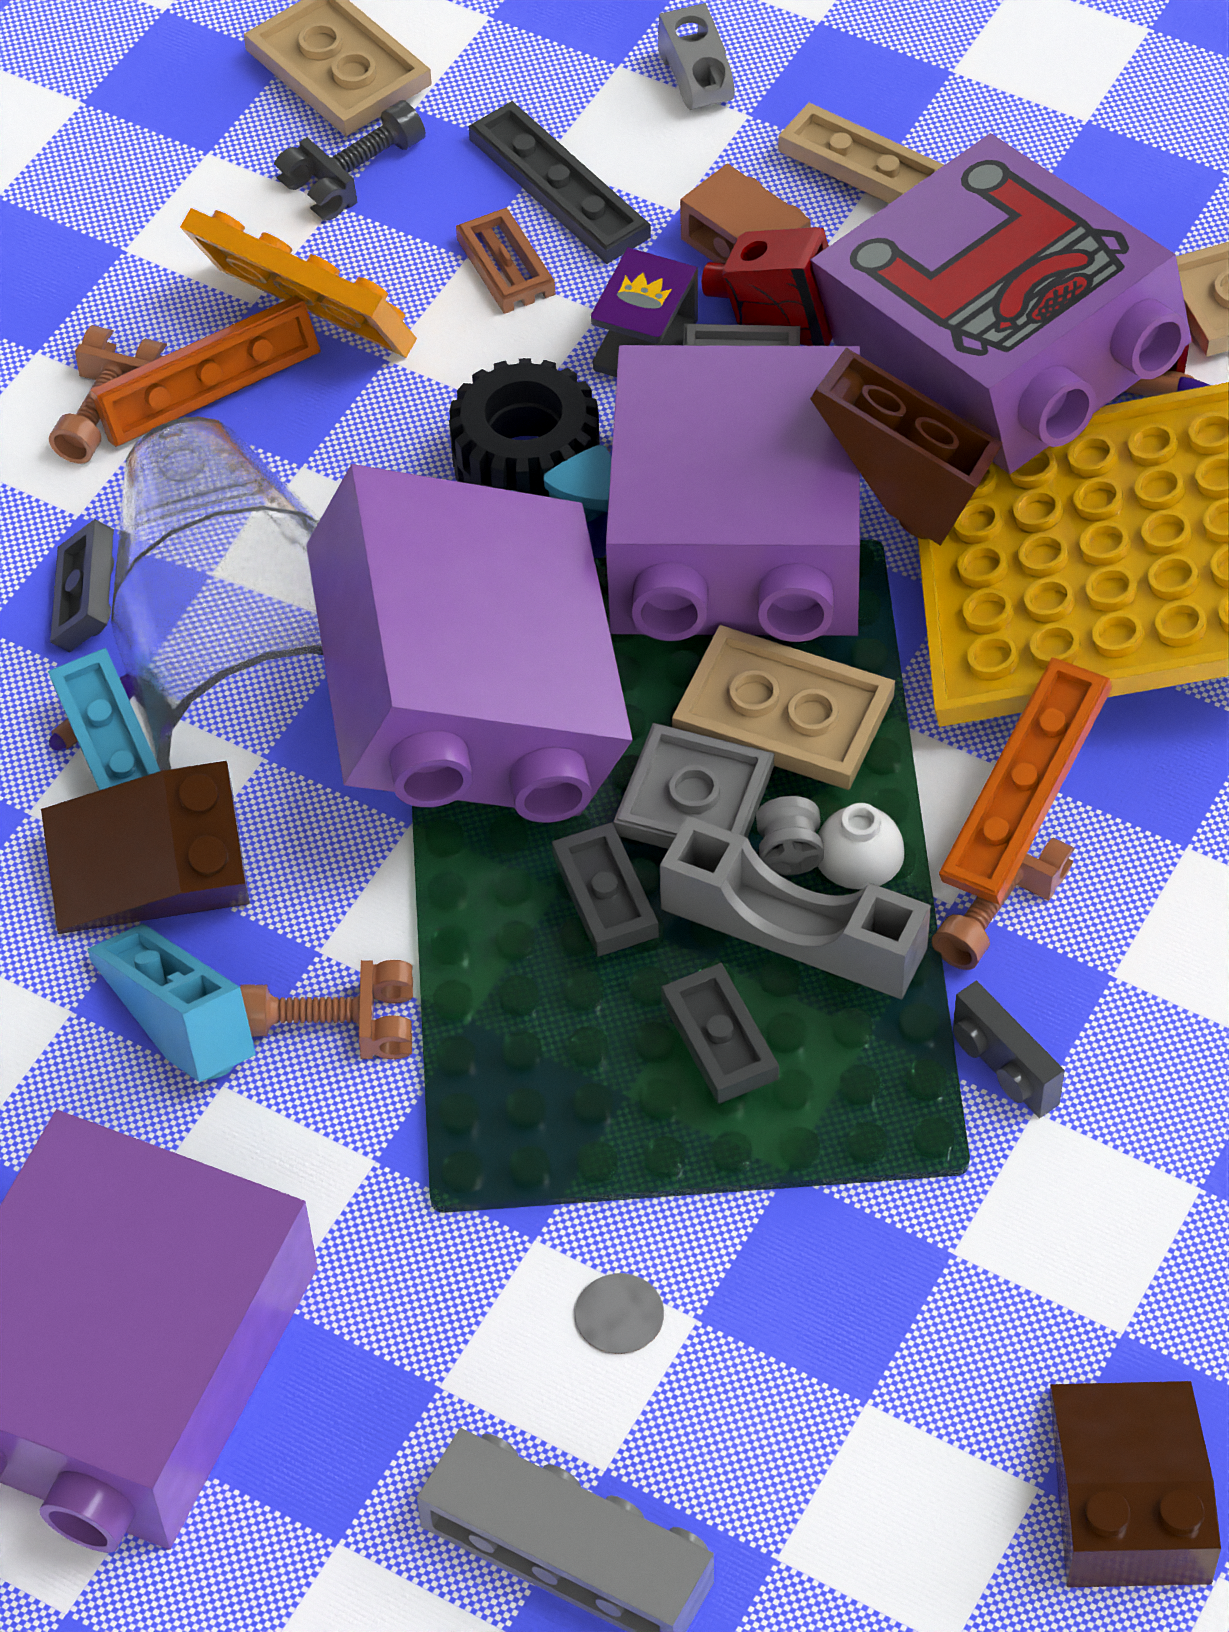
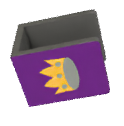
M627 247L591 313L592 325L609 330L592 361L593 370L617 377L619 345H683L684 324H696L698 321V267Z

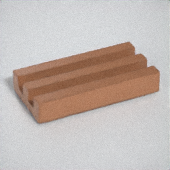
M507 207L456 225L457 241L504 314L514 311V302L521 300L524 306L535 303V294L542 293L545 299L556 295L555 280ZM499 226L532 277L531 279L525 281L511 259L508 250L500 242L492 227ZM476 233L479 234L484 244L492 254L493 258L499 265L500 269L506 276L507 280L511 284L510 287H508V285L500 275L499 271L493 264L492 260L486 253L485 249L479 242L478 238L475 235Z

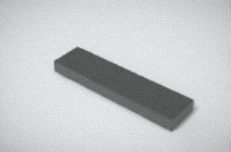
M513 101L468 126L469 140L604 263L608 264L622 256L627 247L633 249L651 238V225Z

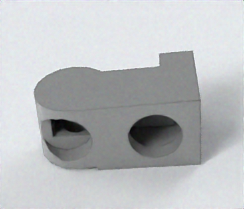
M702 3L660 13L658 52L664 65H670L686 107L689 110H694L733 100L735 88L731 68L725 55V47L707 4ZM683 24H698L697 33L683 37H679L676 34L677 28Z

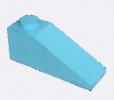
M144 923L87 949L90 961L164 1057L199 1083L206 1079L224 1076L232 1070L233 1066L256 1055L240 987Z

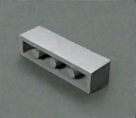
M460 1427L416 1497L421 1528L626 1632H687L714 1584V1553L708 1550L707 1545L698 1536L679 1527H672L670 1530H667L645 1519L642 1512L635 1505L618 1496L610 1495L604 1499L582 1488L579 1481L572 1474L558 1466L546 1464L543 1468L519 1457L517 1451L508 1442L492 1434L485 1433L479 1437Z

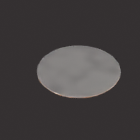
M614 1273L594 1280L581 1292L575 1306V1322L582 1337L593 1347L613 1354L631 1353L647 1346L658 1335L664 1321V1305L657 1290L646 1280L632 1274Z

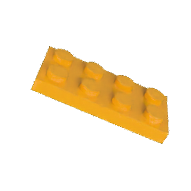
M190 208L180 226L182 231L219 271L283 301L297 295L305 301L309 313L404 358H407L417 340V337L403 322L406 316L405 313L386 301L389 295L387 291L366 278L357 277L355 283H352L340 277V270L328 261L313 254H310L306 261L291 254L292 248L279 238L266 232H262L259 239L244 232L245 226L218 210H215L211 217Z

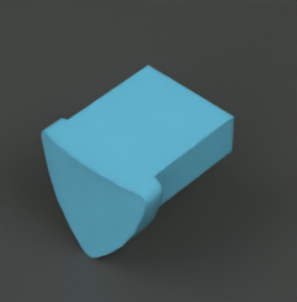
M604 445L591 447L565 460L544 475V486L549 491V497L581 502L586 523L608 512L612 457L607 447Z

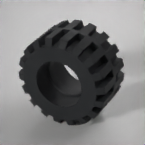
M518 358L519 363L508 365L505 360L494 363V370L492 371L479 370L472 375L473 384L463 383L457 390V400H452L449 409L452 461L457 482L549 497V491L544 486L545 473L565 460L591 447L600 445L597 400L592 398V389L586 381L577 382V373L569 368L559 371L556 369L555 362L543 360L541 364H534L531 358ZM519 436H537V437H538V438L529 439V440H515V439H512V438L519 437Z

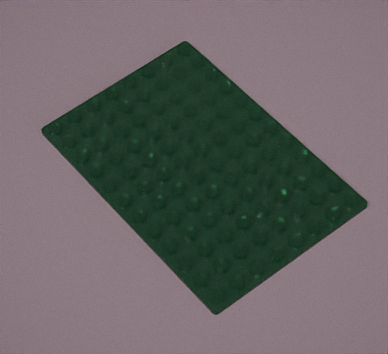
M874 539L860 540L858 636H819L802 642L784 641L771 635L754 636L895 680L894 697L850 790L774 766L759 808L769 800L779 797L798 796L807 798L815 802L820 811V828L817 830V834L825 821L833 813L856 803L869 804L887 814L895 822L904 842V861L899 872L880 887L931 905L927 950L902 999L662 910L660 864L668 849L621 836L619 838L658 921L659 937L597 957L553 858L552 841L614 822L652 724L656 723L672 727V717L714 635H693L683 640L664 641L652 638L646 634H610L633 741L580 816L575 815L557 822L542 823L523 818L514 807L455 800L449 804L437 807L412 806L429 1192L431 1206L437 1212L448 1213L951 1177L963 1175L969 1169L970 1154L942 955L934 950L932 946V937L938 930L885 552L884 546L880 541ZM606 557L594 558L610 631ZM755 816L748 840L760 858L759 844L764 838L757 831ZM818 866L801 874H778L797 886L825 895L844 896L861 890L846 888L832 882L821 872ZM722 963L779 1064V1080L718 1104L662 1002L661 986Z

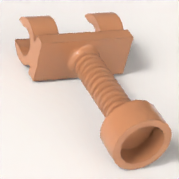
M91 325L84 334L82 344L79 343L75 350L79 376L96 380L91 387L93 389L163 357L160 354L164 351L167 343L145 338L139 344L135 357L115 353L117 344L107 342L114 330ZM90 391L76 414L68 413L59 418L48 438L54 452L72 463L83 464L90 461L101 442V433L96 427L100 417Z
M1053 837L1044 847L1039 859L1026 854L1000 905L977 896L964 916L952 914L946 917L932 937V946L936 953L945 962L962 970L974 969L990 946V940L985 930L1014 888L1018 885L1049 901L1055 893V888L1063 882L1070 871L1074 861L1069 859V857L1076 848Z
M361 960L360 994L353 997V999L347 997L346 1000L344 997H340V999L334 997L333 1000L331 997H327V999L325 997H320V999L314 997L313 1000L311 997H307V999L301 997L300 1000L298 997H294L293 1000L291 997H288L287 1000L285 997H281L279 1000L278 997L270 993L268 984H241L240 989L251 1036H268L271 1026L279 1023V1021L281 1023L286 1021L287 1023H292V1021L298 1023L300 1020L301 1023H305V1021L311 1023L313 1020L314 1023H318L320 1020L321 1023H325V1021L331 1023L333 1020L334 1023H338V1021L344 1023L346 1020L347 1023H351L353 1020L354 1023L359 1024L360 1059H373V1055L384 1059L408 1057L412 1054V1021L396 1015L383 1016L374 1020V999L395 1004L411 1000L413 998V965L402 960H385L378 964H373V960Z

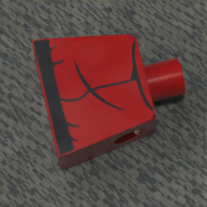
M810 227L745 232L738 237L726 263L708 262L705 265L701 280L704 295L707 297L729 298L737 325L800 326V344L807 346H829L831 343V331L810 259L829 247L824 228Z

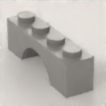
M689 816L684 820L660 864L662 910L899 999L903 998L927 950L931 905L872 883H868L863 889L854 894L844 896L825 895L804 889L784 879L769 868L756 854L747 837Z

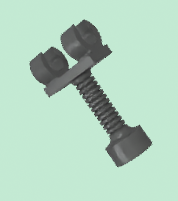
M400 100L381 113V127L373 130L333 157H329L308 137L299 142L300 146L298 148H287L279 154L274 162V165L283 172L276 178L288 189L296 190L303 187L311 179L312 175L316 177L319 181L310 188L307 194L316 202L310 209L322 220H332L342 213L346 205L350 208L358 203L354 178L348 172L359 167L391 145L395 144L400 149L406 150L418 143L426 135L424 124L416 110L405 100Z

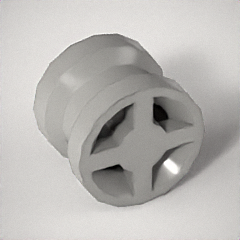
M784 796L769 800L756 812L757 831L764 838L759 844L760 859L777 874L796 875L808 872L821 863L824 859L823 840L816 833L820 828V811L815 802L804 797Z

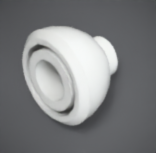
M856 803L838 810L825 821L818 832V835L823 840L824 859L818 867L829 880L840 886L850 889H863L868 883L881 886L891 880L899 872L903 864L905 854L904 842L898 827L887 814L869 804Z

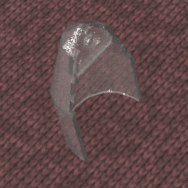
M199 416L170 419L150 430L136 441L126 457L111 625L151 750L161 771L171 769L169 757L173 729L190 704L222 679L266 660L304 654L323 655L306 544L321 518L233 429L219 420Z

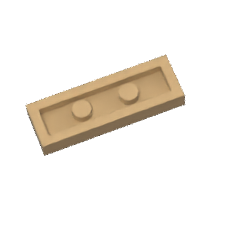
M810 102L778 135V152L889 204L944 166L942 163Z

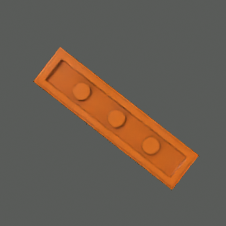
M296 295L91 389L90 392L108 441L117 447L318 354L321 350L305 301Z
M1051 657L939 871V876L943 883L995 904H1001L1112 689L1110 678Z

